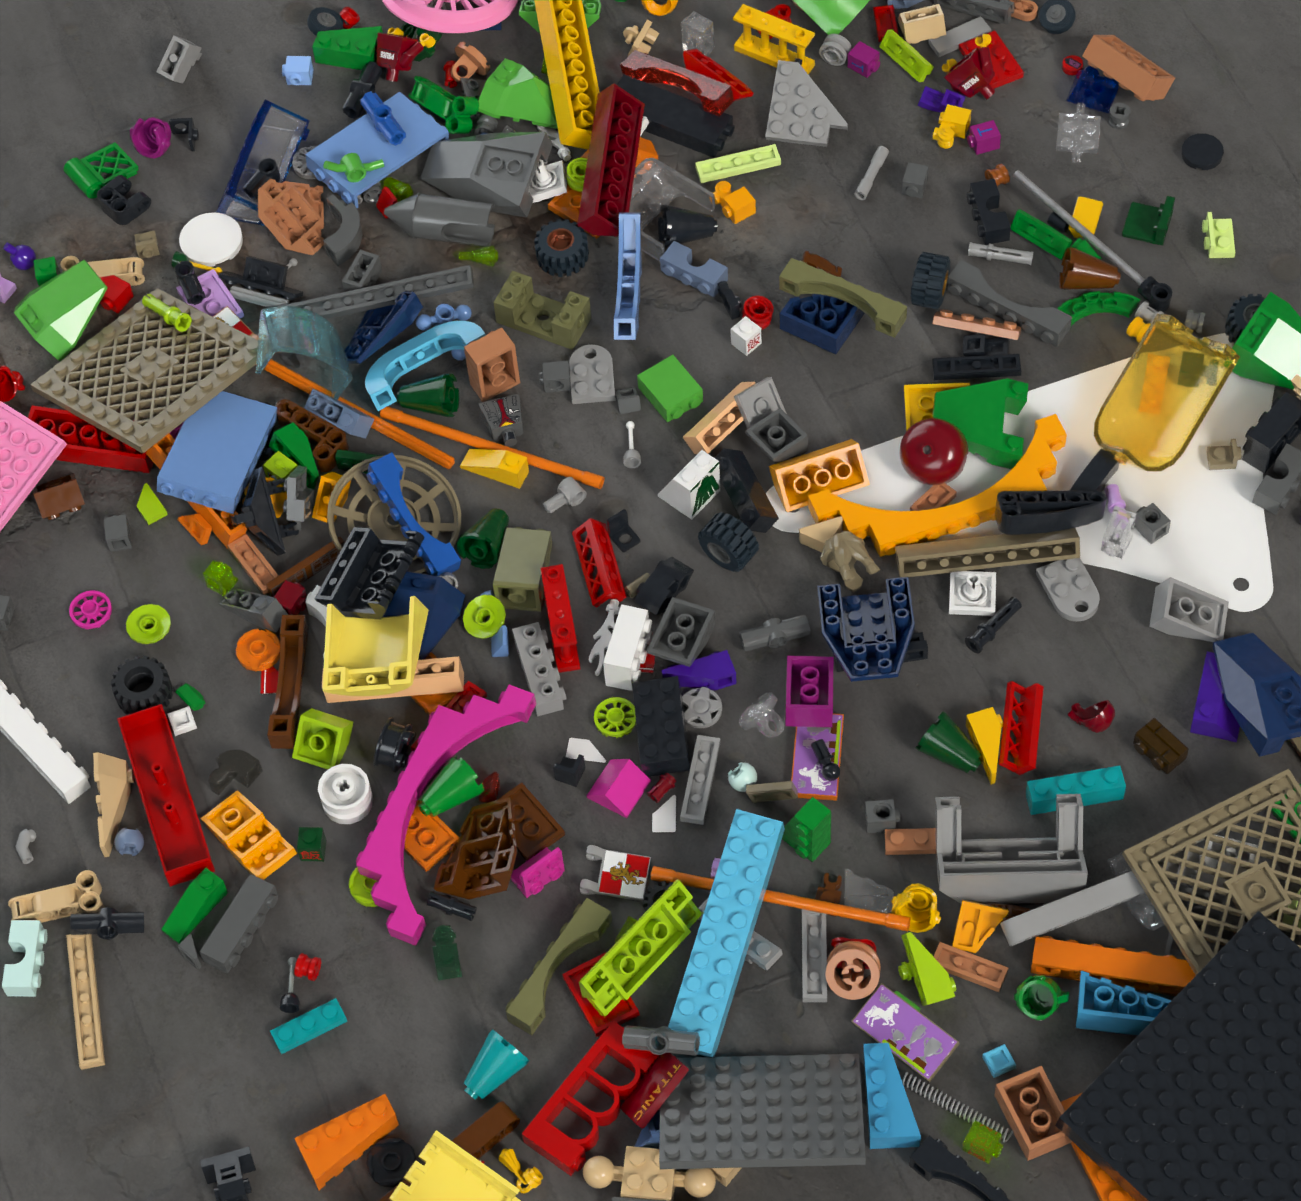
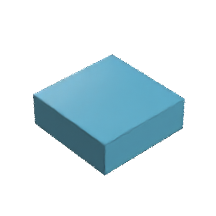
M1005 1044L982 1055L993 1078L1016 1068V1063Z

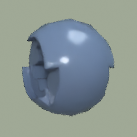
M123 828L114 839L115 848L121 855L132 854V856H135L142 851L144 836L138 829Z

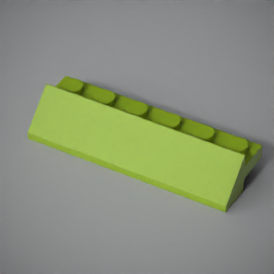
M677 879L579 981L582 997L587 998L601 1016L606 1017L622 999L627 1000L691 933L689 928L702 915L701 911L691 900L693 896L680 880Z

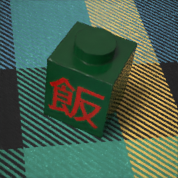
M299 827L297 851L301 861L324 862L327 840L323 828Z

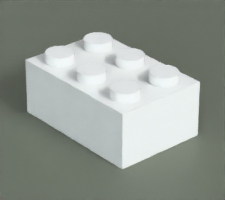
M621 604L603 661L606 686L633 691L632 683L639 682L641 676L640 664H644L646 661L647 651L645 648L647 644L650 645L653 631H650L652 620L649 619L648 610Z

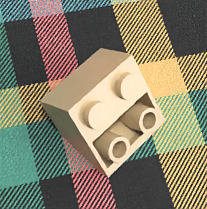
M940 4L899 14L898 23L905 41L909 44H916L928 39H937L940 36L946 35L944 14Z

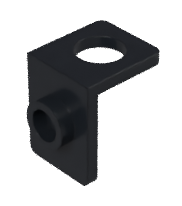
M193 118L169 119L172 134H188L191 151H195V141L199 140L198 128L194 126ZM182 123L185 124L187 127L184 129H178L175 127V125Z
M626 509L607 519L609 537L622 552H626L641 542L637 534L628 525ZM624 534H628L632 537V541L628 544H623L619 538Z

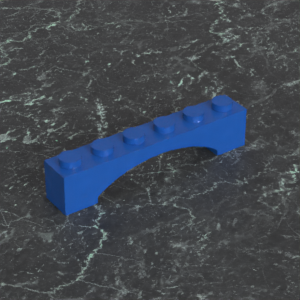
M391 452L369 463L367 478L371 485L377 487L381 501L389 506L393 520H398L404 537L409 539L405 533L406 531H417L424 536L416 556L421 557L424 561L426 572L429 575L438 576L446 572L452 573L458 570L461 559L451 543L445 544L427 533L407 508L400 488L403 468L394 454Z

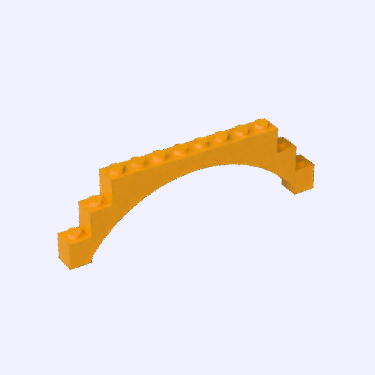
M1056 414L1035 420L1033 440L1016 466L990 488L956 504L921 511L882 510L847 501L826 489L808 495V508L815 524L842 516L843 531H849L862 539L870 536L879 557L895 554V546L935 541L939 537L956 534L960 530L977 527L981 523L996 520L995 508L997 495L1000 492L1047 491L1042 479L1050 478L1056 474L1057 461L1052 451H1058L1065 447L1067 434Z

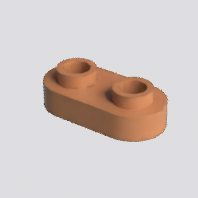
M1010 0L1014 2V13H1011V17L1023 21H1032L1037 17L1038 6L1035 2L1030 0Z

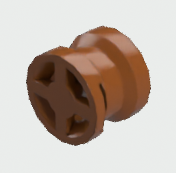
M998 164L994 169H987L985 171L986 180L995 179L997 187L1000 184L1010 182L1008 170L1003 164Z

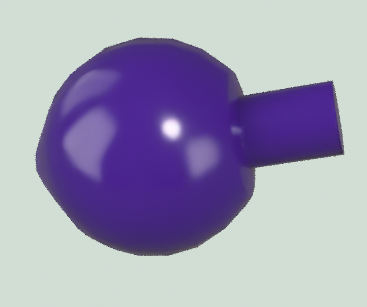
M8 242L4 245L3 249L10 253V259L17 269L28 270L34 267L36 254L30 246L18 245L14 247Z

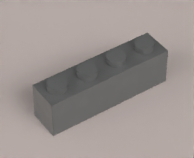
M252 874L249 875L200 950L203 962L227 974L232 967L234 968L238 964L240 954L244 948L251 944L256 929L264 924L265 915L270 908H274L278 901L275 885Z

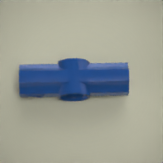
M371 91L365 93L363 98L360 99V103L374 121L375 129L382 132L390 144L396 146L402 143L403 139L406 138V133L393 117L391 108L388 105H384L376 93Z

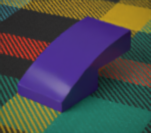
M925 86L917 106L941 113L945 112L947 104L962 107L965 96L946 89L945 93H941Z

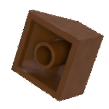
M74 473L42 483L33 488V494L42 519H55L61 516V512L67 510L69 513L78 511L82 508L81 505L85 504Z

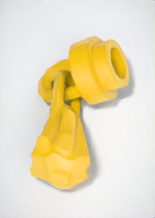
M503 1149L501 1151L499 1161L518 1177L516 1187L520 1189V1193H528L541 1184L543 1175L536 1167L528 1168L522 1172L514 1150ZM521 1183L524 1185L529 1184L526 1188H521Z

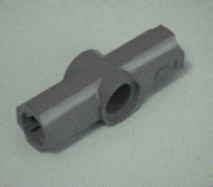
M805 615L782 621L779 618H771L765 621L762 626L739 632L744 651L765 646L779 648L785 645L788 640L811 635L809 621Z
M626 1026L622 1036V1044L626 1049L646 1050L656 1055H662L666 1052L696 1056L699 1051L700 1037L697 1032L677 1031L667 1026L659 1028ZM657 1036L664 1039L665 1045L657 1040Z

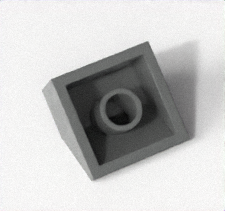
M778 408L745 431L773 462H783L801 456L808 451V435L781 408Z

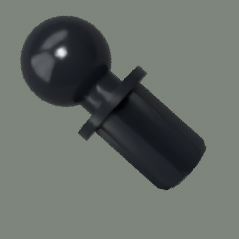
M819 739L813 742L811 748L818 760L817 765H823L822 776L828 781L838 779L840 768L836 763L831 762L830 759L834 758V755H830L824 740Z

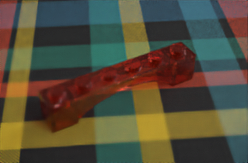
M634 50L620 64L622 74L646 83L669 84L691 92L701 100L704 111L720 116L734 102L731 85L655 58L646 53Z

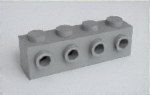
M539 622L512 629L514 643L529 691L535 695L537 717L563 710V700H566V694L563 686L559 687L557 681H560V675L557 667L553 668L551 662H554V656L551 648H546L545 643H548V637L545 629L541 630Z

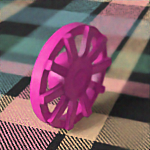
M95 590L86 591L76 596L69 608V614L74 624L86 630L100 628L101 625L110 619L112 613V605L109 598L104 593ZM93 596V599L87 600L86 597ZM97 596L103 598L99 603L96 602ZM81 599L84 600L82 605L78 604ZM105 602H107V607H100ZM77 607L81 609V611L74 612V608ZM100 611H107L105 615L100 613ZM83 615V616H82L80 619H78V620L74 617V616ZM85 618H87L86 624H85V623H81L82 621L85 620Z

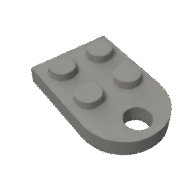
M585 345L576 349L569 360L572 404L616 401L613 362L608 350L599 345ZM589 353H593L596 355L594 358L591 359L585 357V355Z
M1080 558L1058 560L1036 569L1039 581L1061 617L1069 621L1079 622L1091 618L1096 613L1100 600L1099 592ZM1078 605H1084L1087 607L1088 610L1085 612H1078L1075 609V607Z

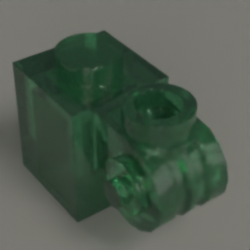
M451 925L435 927L432 936V942H435L437 945L433 947L439 981L463 977L457 943H453L454 938H456V932L451 928Z

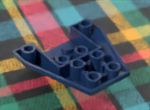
M404 291L397 296L395 305L367 310L349 345L344 349L340 361L343 363L360 364L409 327L423 308L417 295L413 291Z
M406 572L383 617L409 614L411 596H416L429 610L418 660H424L460 616L465 595L442 577Z

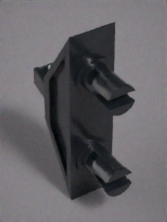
M263 467L253 470L243 508H241L242 514L230 518L232 525L245 523L246 528L279 556L286 553L282 538L298 535L299 530H288L297 525L295 521L278 525L270 495L286 492L284 487H276L285 480L280 478L266 482Z

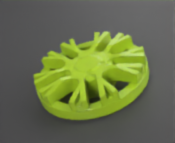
M620 697L608 698L602 701L594 712L596 728L606 737L611 736L617 739L618 737L622 738L623 735H629L628 733H631L636 725L635 706L627 699ZM618 702L621 703L620 708H617ZM612 703L614 708L608 710L606 705ZM627 706L630 707V711H623ZM598 719H606L604 722H598ZM628 722L631 724L629 725V727H627L626 725H624V723ZM612 728H615L616 732H612L610 730Z

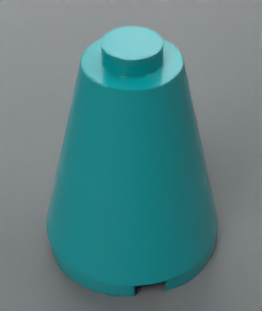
M492 1029L464 1081V1084L467 1086L464 1091L475 1100L478 1096L483 1099L525 1067L530 1060Z

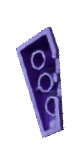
M1207 651L1190 732L1237 742L1240 725L1225 703L1215 654Z

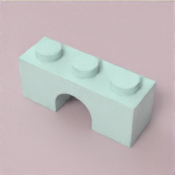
M11 920L8 943L13 952H23L26 954L23 960L17 964H5L2 988L7 996L36 997L37 988L41 986L39 970L40 966L44 964L42 948L43 944L47 942V930L43 928L40 920Z

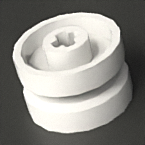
M339 764L328 769L319 780L318 793L325 814L332 821L339 824H353L361 821L368 815L373 805V795L367 774L361 768L352 764Z

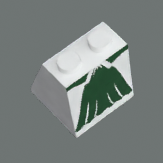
M701 450L658 493V497L692 520L720 492L719 461Z

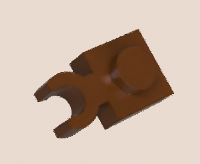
M825 873V888L818 886L815 899L840 904L842 891L837 890L842 885V877L838 875L837 881L831 883L829 882V873Z

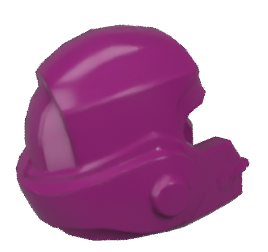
M151 117L146 121L140 118L130 128V139L134 148L141 155L148 158H157L164 155L171 144V129L166 121Z

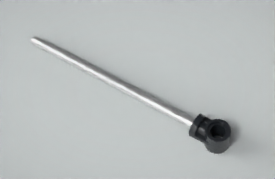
M1017 170L1013 174L1015 179L1139 285L1137 292L1149 301L1150 307L1158 312L1168 310L1173 293L1169 285L1158 283L1152 276L1146 279L1143 278L1022 172Z

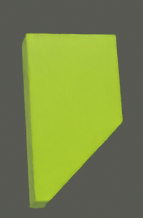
M145 483L137 503V509L146 523L150 525L168 514L150 486Z

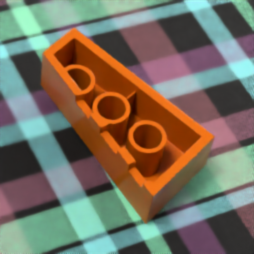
M383 1094L294 1139L318 1190H321L326 1185V1182L343 1172V1168L354 1159L356 1161L360 1158L365 1150L382 1140L398 1127L399 1123L386 1094Z

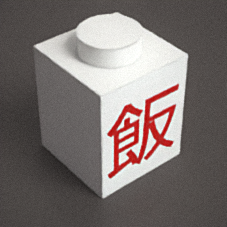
M746 316L731 328V344L746 356L762 343L761 328Z

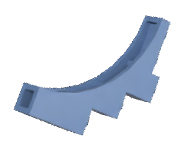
M619 213L618 282L614 314V340H636L639 329L640 278L642 274L641 213Z

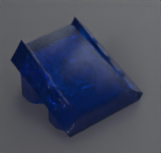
M1088 66L1084 70L1078 71L1065 101L1109 113L1119 88V82L1106 76H1099V71L1096 68Z

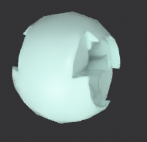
M740 762L738 767L733 771H729L728 781L736 791L746 792V785H752L757 782V772L749 763Z

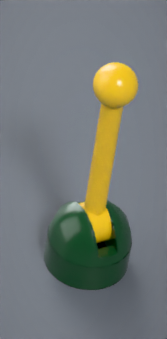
M176 251L172 258L173 268L181 261H189L187 255ZM191 262L194 267L208 271L214 269L218 275L222 273L220 267L213 268Z

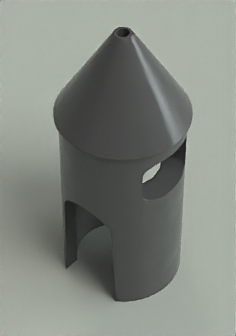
M419 192L384 210V214L413 239L421 238L489 248L495 230V225L488 224L490 212L495 206L493 203L427 195Z

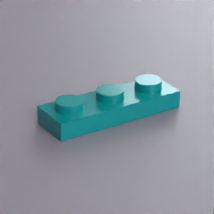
M335 998L270 1030L280 1053L283 1054L348 1021L338 1000Z

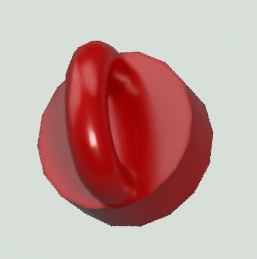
M344 7L340 12L344 29H351L360 20L357 12L350 7Z

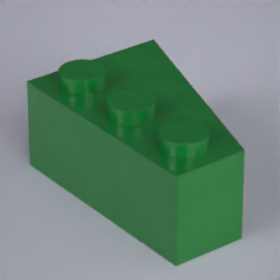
M812 797L784 826L785 830L782 840L793 847L801 858H807L813 862L831 843V810Z

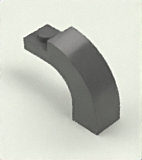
M332 194L327 197L329 211L342 225L336 233L323 240L326 254L339 266L350 259L358 250L362 241V227L356 206L353 203L346 205L342 199L339 200Z

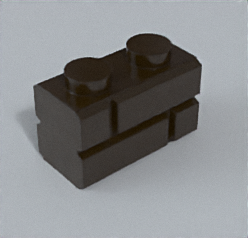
M1156 718L1149 721L1134 736L1133 744L1136 751L1141 755L1145 754L1151 759L1152 765L1157 770H1163L1166 774L1173 771L1176 766L1180 765L1187 758L1189 748Z

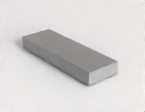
M980 16L946 31L944 36H940L937 39H929L928 44L936 55L941 57L959 49V44L991 32V28Z

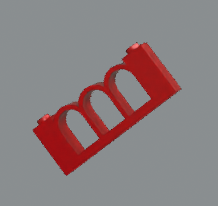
M615 1021L609 1025L522 1132L523 1142L569 1176H572L575 1171H580L586 1162L585 1152L590 1151L599 1140V1126L609 1125L617 1119L620 1113V1100H626L661 1056L653 1054L651 1051L624 1048L622 1044L624 1027ZM608 1054L635 1074V1077L627 1085L616 1086L594 1070ZM587 1080L610 1096L614 1103L607 1111L599 1113L591 1111L575 1100L573 1096ZM564 1107H567L587 1121L593 1128L587 1137L572 1139L551 1125V1123Z

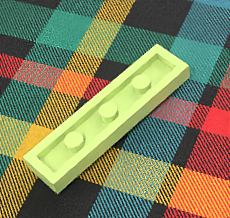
M776 144L696 162L695 168L700 182L705 183L781 165V158Z

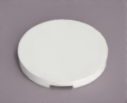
M205 213L191 219L183 227L179 243L182 252L187 255L189 261L214 267L215 264L222 263L228 259L231 260L238 254L243 243V236L239 224L232 217L222 213Z

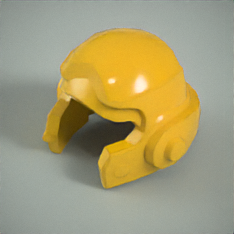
M922 884L909 885L901 894L898 893L891 900L892 914L911 917L908 931L916 933L926 932L936 924H939L941 920L940 912L937 911L936 893Z

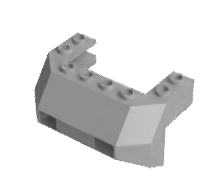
M1056 794L1055 838L961 840L960 797H935L937 877L939 891L959 903L962 902V899L981 904H988V902L993 904L1051 903L1086 888L1088 871L1083 854V802L1081 794Z

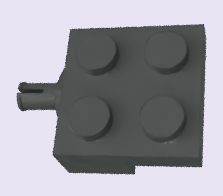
M298 466L284 481V491H287V500L285 499L283 506L284 513H287L286 520L297 523V525L293 526L292 530L301 531V522H304L314 510L315 489L306 488V466Z

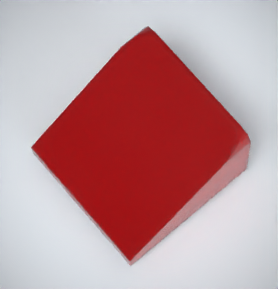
M383 187L376 204L377 209L386 219L388 217L384 214L385 208L398 202L388 187Z

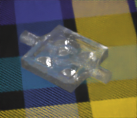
M1080 103L1076 105V113H1059L1056 151L1073 152V163H1075L1076 157L1077 163L1081 161V153L1098 154L1101 116L1085 114L1084 103H1082L1081 109Z

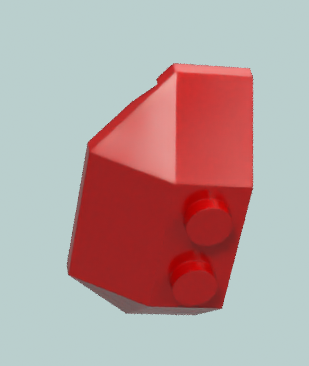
M698 49L685 50L683 52L689 83L696 87L695 89L699 93L705 94L710 98L713 104L721 105L753 96L754 92L746 84L720 64L703 55Z

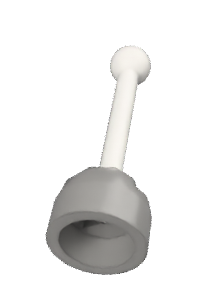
M632 421L626 423L629 434V450L624 453L623 464L627 468H636L641 464V456L634 449L633 428L635 424Z

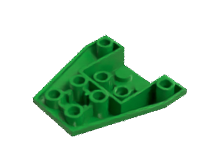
M1270 292L1239 336L1222 366L1239 377L1293 390L1294 386L1291 380L1297 374L1301 377V317L1288 302Z

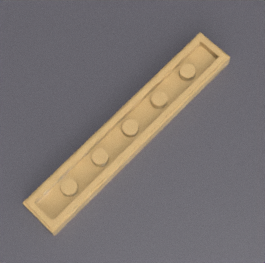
M69 934L66 937L79 1067L83 1070L105 1065L92 934Z

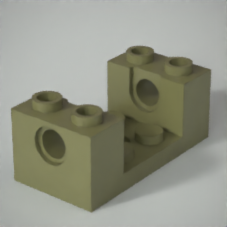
M512 271L493 302L496 323L573 350L591 320L590 298L570 291L564 300L565 304L533 292L532 277ZM542 315L549 317L544 321L538 319Z

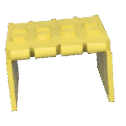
M437 1130L418 1156L426 1164L423 1166L415 1161L403 1177L411 1183L410 1187L400 1182L389 1197L390 1201H521L515 1197L520 1189Z

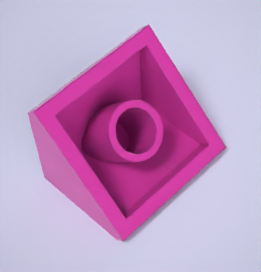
M611 759L586 797L627 818L651 783V780L630 759Z

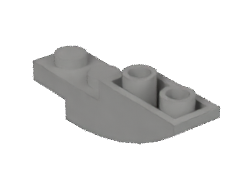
M708 898L698 908L702 913V915L698 919L700 922L702 920ZM753 931L745 961L749 964L754 962L767 971L783 955L782 950Z

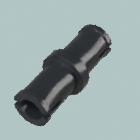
M431 891L429 895L431 899L428 898L427 906L443 910L450 916L454 914L469 921L474 919L473 914H476L477 907L457 901L456 897L452 896L449 898Z

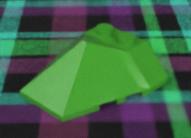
M505 58L486 80L478 100V112L493 118L500 119V116L511 117L515 122H519L522 119L532 121V125L558 129L550 85L525 66Z

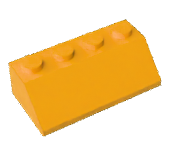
M852 439L769 466L774 487L786 512L807 506L808 495L829 489L832 494L838 496L870 485L859 443Z

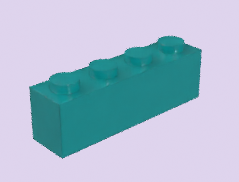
M1114 766L1027 781L1025 795L1030 814L1035 815L1056 811V794H1081L1083 806L1124 799L1126 784L1121 766Z

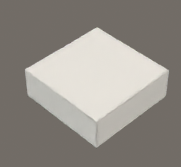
M189 706L168 713L175 736L197 729Z

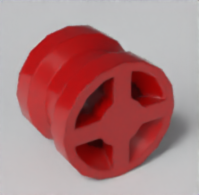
M301 953L296 961L294 975L300 978L305 976L308 980L315 981L320 972L321 958H309L307 954Z

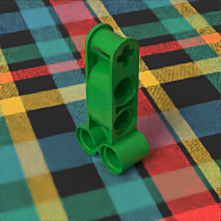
M414 77L415 84L408 96L445 119V127L449 133L468 134L473 126L470 116L475 115L479 110L478 100L472 96L456 97L424 77Z

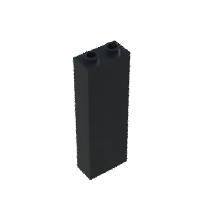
M625 74L617 83L619 87L645 104L643 116L647 117L649 124L644 131L714 158L718 151H722L726 139L731 137L734 132L735 126L733 125L732 115Z

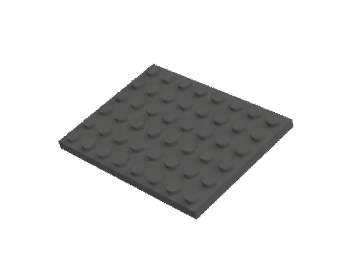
M859 1054L678 1058L689 1068V1071L660 1107V1169L866 1165Z

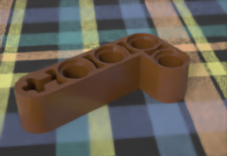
M283 399L276 403V417L279 425L285 427L294 422L299 429L303 430L308 437V441L316 446L313 450V456L317 469L321 472L331 471L337 465L335 458L337 449L348 451L349 447L345 432L290 400Z

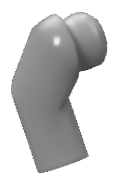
M32 829L22 830L16 843V850L23 864H28L34 859L28 848L29 843L34 842L36 838V833Z

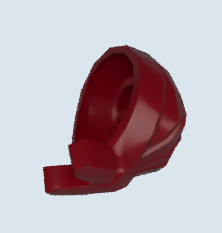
M1109 700L1098 702L1086 709H1083L1079 703H1075L1071 706L1072 710L1068 713V716L1077 724L1083 725L1096 733L1109 728L1115 717L1114 706Z

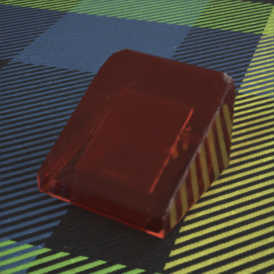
M493 772L482 782L484 792L479 795L480 802L489 803L497 800L500 779L499 774Z

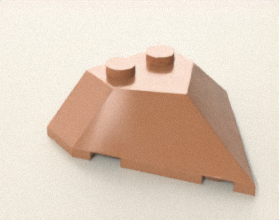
M269 179L258 189V217L285 249L314 255L324 245V238L321 237V230L324 228V202L321 201L323 186L310 187L309 184L289 181L278 183L274 179Z

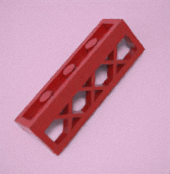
M590 518L575 529L572 535L592 605L599 607L608 599H616L621 602L627 596L606 524ZM587 531V537L583 543L581 534ZM589 548H591L593 552L590 562L587 560ZM596 566L598 572L595 580H593L592 573ZM600 585H602L604 593L598 597L597 592Z
M1010 681L1007 683L999 765L1018 775H1022L1036 768L1044 686L1035 683L1025 688ZM1014 691L1021 694L1020 703L1017 702ZM1012 710H1014L1016 715L1018 716L1017 724L1012 716ZM1011 730L1013 731L1016 737L1015 744L1013 743L1010 737ZM1008 751L1011 752L1014 763L1007 760Z

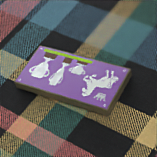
M882 983L851 1021L877 1043H889L892 1054L929 1083L960 1044L959 1041Z

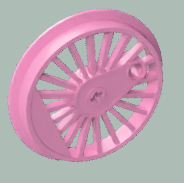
M382 0L387 9L401 20L422 29L441 33H468L492 27L505 20L518 4V0H490L492 1L491 3H487L485 0H471L479 6L478 8H473L468 0H437L435 8L427 7V5L432 0ZM460 1L465 10L456 11L455 2ZM443 2L450 3L451 10H441Z

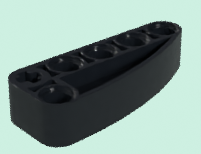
M1003 491L997 495L995 519L999 531L1007 535L1037 534L1072 529L1101 520L1104 516L1106 495L1100 491Z

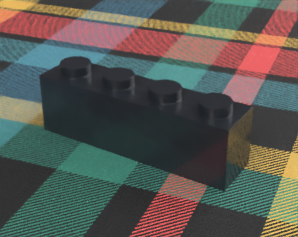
M723 448L715 457L719 461L720 481L742 522L751 531L766 533L779 517L743 451Z

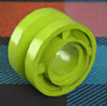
M576 158L567 166L566 181L568 186L575 191H583L587 165L586 158Z

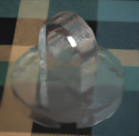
M768 692L759 697L758 701L760 703L750 705L739 718V725L744 730H749L756 726L764 736L774 738L783 732L784 723L781 717L773 710L778 698L772 692ZM769 720L774 723L775 731L769 728Z

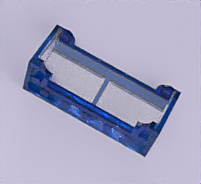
M265 99L253 119L216 213L226 214L235 221L264 225L258 217V200L250 198L244 192L243 187L259 170V163L265 158H271L276 161L281 175L278 183H283L301 140L305 141L308 137L310 129L307 127L310 120Z

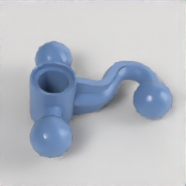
M440 304L436 308L434 316L421 314L416 318L415 322L418 329L427 331L432 325L435 327L451 322L454 319L467 321L472 313L467 305H459L454 311L453 307L449 304ZM451 350L454 359L459 361L466 358L464 350Z

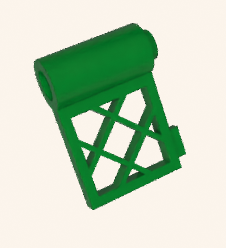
M116 142L82 159H70L63 169L64 173L91 199L97 198L98 191L118 175H124L128 179L136 175L139 170L138 165ZM114 150L118 154L117 157L107 156L108 153ZM93 161H101L100 166H94L90 163ZM105 162L115 163V167H104ZM119 164H127L130 166L126 169L118 168ZM102 172L112 173V176L104 179L101 174Z

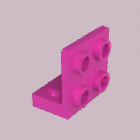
M546 847L512 871L510 879L526 898L532 894L539 893L544 885L551 880L555 881L561 877L565 871L562 851L559 847L553 851Z

